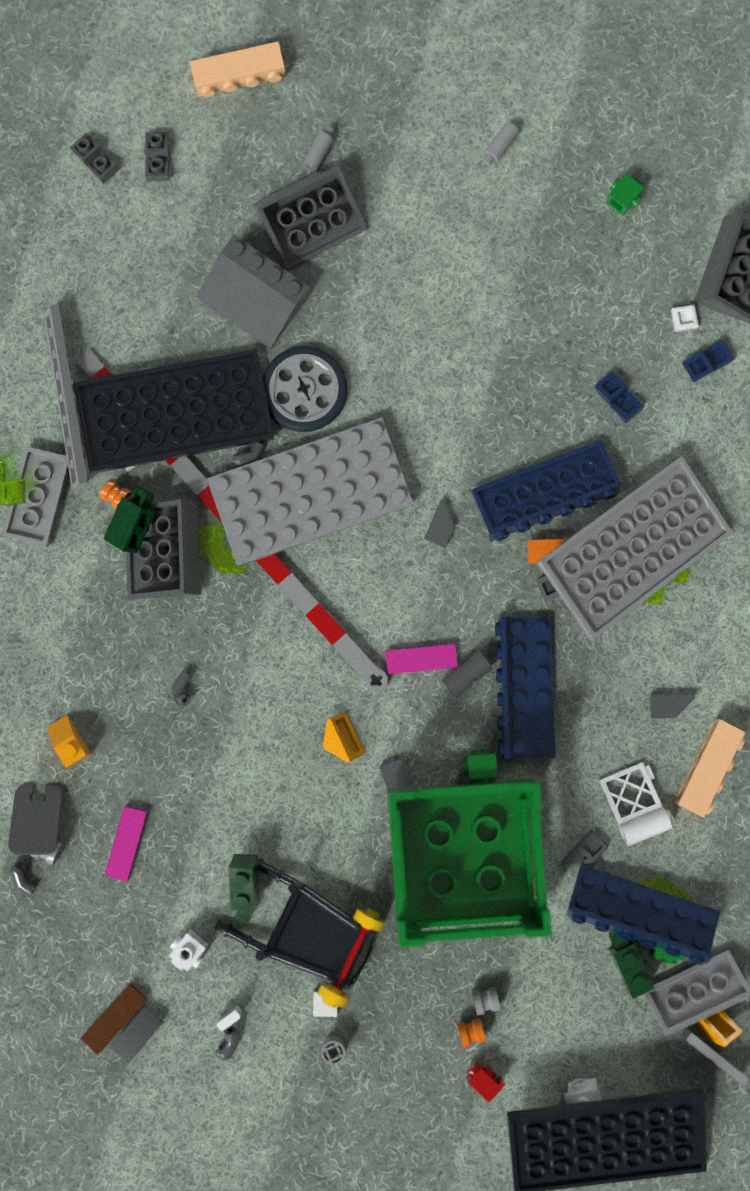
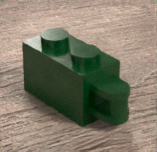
M137 486L130 498L122 497L107 528L104 540L123 552L138 553L156 511L150 508L154 499L153 493L141 486Z
M234 854L229 865L230 911H237V919L242 923L250 921L259 899L258 855Z
M610 931L609 939L613 947L608 949L627 993L633 999L654 990L655 988L635 943L621 939L617 936L618 933Z

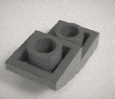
M145 132L146 181H169L168 132Z
M87 133L69 147L103 184L120 169L117 163Z
M143 1008L110 1048L129 1064L162 1023L146 1008Z

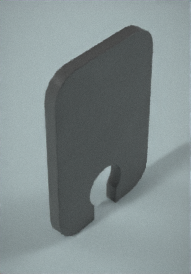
M22 785L17 788L14 795L8 848L13 854L49 855L56 850L63 792L57 785H45L46 799L40 805L31 803L34 785Z

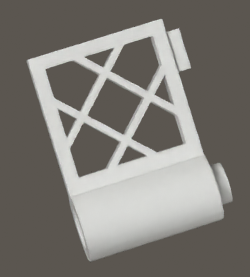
M643 762L599 780L623 840L628 847L672 829L671 824L674 823L670 810L663 808L651 782L655 777L650 766H644ZM640 769L644 778L641 786L628 782L631 772ZM627 774L625 780L619 778ZM617 780L623 783L619 796L609 791L607 782ZM645 783L649 790L644 788ZM626 785L639 790L635 802L622 797ZM642 791L652 796L654 805L644 807L637 804ZM612 797L617 798L616 804ZM620 800L633 805L630 815L621 818L617 810ZM636 807L642 809L634 813Z

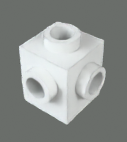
M190 929L184 938L178 936L170 946L173 951L169 957L172 958L171 962L175 967L188 971L191 966L194 968L198 967L205 958L202 953L209 944Z
M579 1078L568 1082V1092L564 1093L566 1104L602 1100L597 1078Z

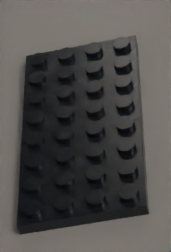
M257 349L74 383L88 467L91 474L274 440Z
M703 1088L507 1111L514 1191H551L707 1172L706 1115Z

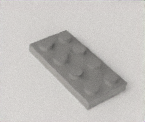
M27 446L24 447L1 536L49 547L69 471L67 456Z
M727 950L712 957L707 964H697L653 985L655 989L644 994L665 1037L750 998V987L730 951Z

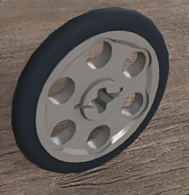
M309 346L291 348L277 355L269 363L262 378L270 417L279 425L298 432L315 431L332 423L341 413L348 394L347 379L338 361L327 352ZM310 361L313 364V369L310 372H303L300 369L302 362ZM283 370H289L292 373V378L287 382L281 381L279 378V374ZM323 374H328L332 378V382L327 386L319 383V377ZM299 377L306 387L310 386L308 388L310 401H308L306 394L298 392L301 389ZM282 392L287 393L290 396L289 401L286 404L278 403V394ZM324 396L329 399V405L326 408H319L316 405L319 397ZM297 407H307L308 414L302 418L298 417L295 414Z

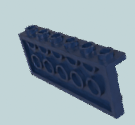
M600 440L471 489V493L489 533L490 541H503L509 537V534L517 531L518 533L526 532L533 525L538 523L540 525L547 524L559 515L562 517L568 516L580 507L589 508L596 504L598 500H610L618 495L621 483Z
M551 616L499 617V622H495V636H499L500 645H496L495 648L496 660L500 659V669H496V682L501 683V692H497V707H501L502 716L497 718L498 730H502V740H498V752L503 754V759L555 757Z
M582 864L577 874L566 916L571 917V921L577 924L584 925L588 923L594 925V928L598 931L618 933L617 936L621 939L641 941V945L647 948L655 949L658 947L664 949L668 955L675 957L682 955L688 957L690 962L698 965L707 964L712 959V954L710 953L720 915L719 910Z

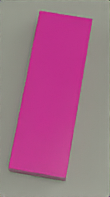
M455 644L385 651L388 675L458 667Z
M129 806L123 807L104 876L126 882L129 880L147 817V811Z

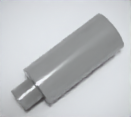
M506 122L484 151L486 156L482 160L486 165L490 166L493 161L497 162L519 134V130L514 124Z
M327 126L324 132H319L303 162V166L314 173L318 171L334 141L332 135L335 131L331 127Z

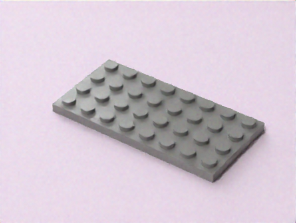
M383 418L207 478L238 567L414 505Z
M680 456L543 556L537 563L589 640H594L733 532L684 458Z

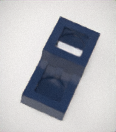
M722 340L710 348L697 353L682 362L694 383L733 362L734 358Z
M611 371L594 388L625 423H628L643 410V405L627 390L628 386Z

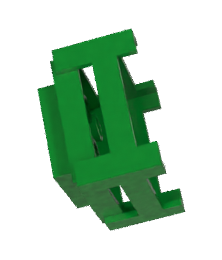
M530 778L509 779L506 782L458 786L411 789V787L387 788L399 948L425 946L426 942L525 935L527 939L552 937L551 914L547 908L539 808H542L540 782ZM527 805H529L536 899H534ZM517 921V924L422 931V928Z

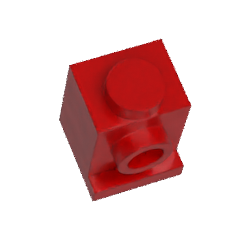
M475 1061L467 1070L468 1075L466 1078L468 1084L488 1103L505 1086L504 1079L501 1076L496 1079L497 1074L489 1065L483 1067Z

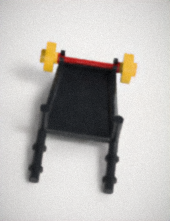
M258 859V872L261 871L276 879L277 883L282 882L288 885V891L291 893L267 945L254 939L253 935L250 934L248 936L233 928L231 923L228 925L218 920L214 929L224 933V937L229 936L244 944V948L250 947L257 951L255 957L258 961L269 957L331 981L332 985L322 983L317 994L323 998L325 1004L336 1008V1006L345 1008L350 996L343 992V990L354 987L374 947L379 932H382L386 922L379 918L380 914L370 908H367L366 911L357 908L354 917H352L303 882L284 873L285 870L282 869L280 871L265 863L264 859Z

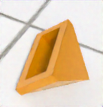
M346 711L327 719L323 747L348 763L365 754V751Z
M723 1010L696 1023L704 1039L723 1047L728 1046L743 1033Z

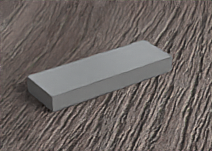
M687 1027L682 1032V1037L740 1085L745 1086L749 1079L739 1069Z

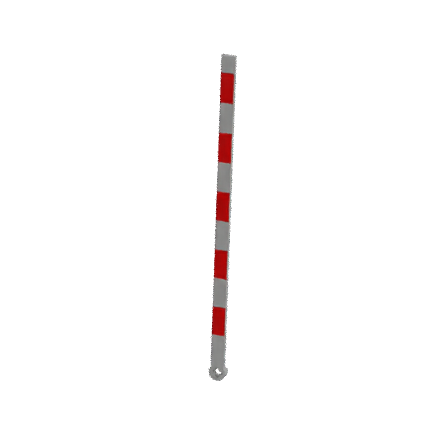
M90 349L76 360L91 379L113 376ZM187 456L165 460L222 523L206 477ZM275 554L256 560L365 681L366 687L373 692L384 690L388 683L386 673L376 667ZM373 674L375 676H378L379 674L382 676V679L380 680L382 683L381 686H372L370 684L372 681L371 676Z

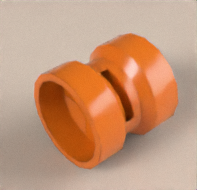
M111 478L101 489L99 497L104 501L111 502L112 507L116 509L121 498H130L132 492L127 488H121L119 483Z
M480 1017L473 1019L470 1023H457L463 1048L471 1046L473 1042H486Z

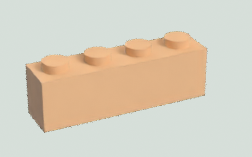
M279 42L189 61L198 97H212L215 93L222 91L234 92L239 87L244 86L252 88L262 82L269 81L274 83L286 77Z
M714 719L673 803L704 818L706 814L708 815L714 806L712 800L715 794L719 793L724 786L723 778L726 771L730 772L735 763L733 757L736 751H740L744 745L745 738L743 737L746 732L720 719Z

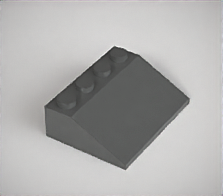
M335 163L253 204L286 270L367 230L341 168Z
M739 212L723 217L695 301L712 311L750 324V216L744 212Z
M234 234L219 254L196 297L271 349L311 294L308 285Z
M178 499L151 503L150 508L156 511L138 553L126 552L128 599L201 595L198 502Z

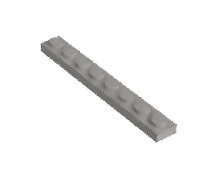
M49 306L44 314L71 487L72 490H81L89 481V470L85 468L86 450L81 444L82 428L77 420L78 406L77 402L74 401L73 395L75 391L74 380L70 377L71 360L67 358L66 353L68 341L67 337L63 334L64 317L60 314L59 306Z

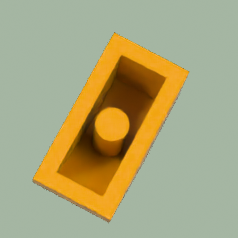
M68 715L47 727L53 748L65 768L73 767L92 755Z

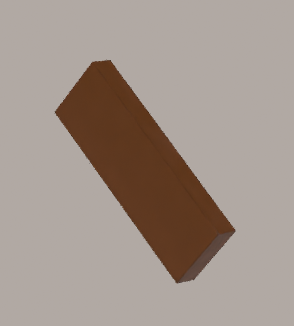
M131 983L80 1039L98 1055L148 999Z

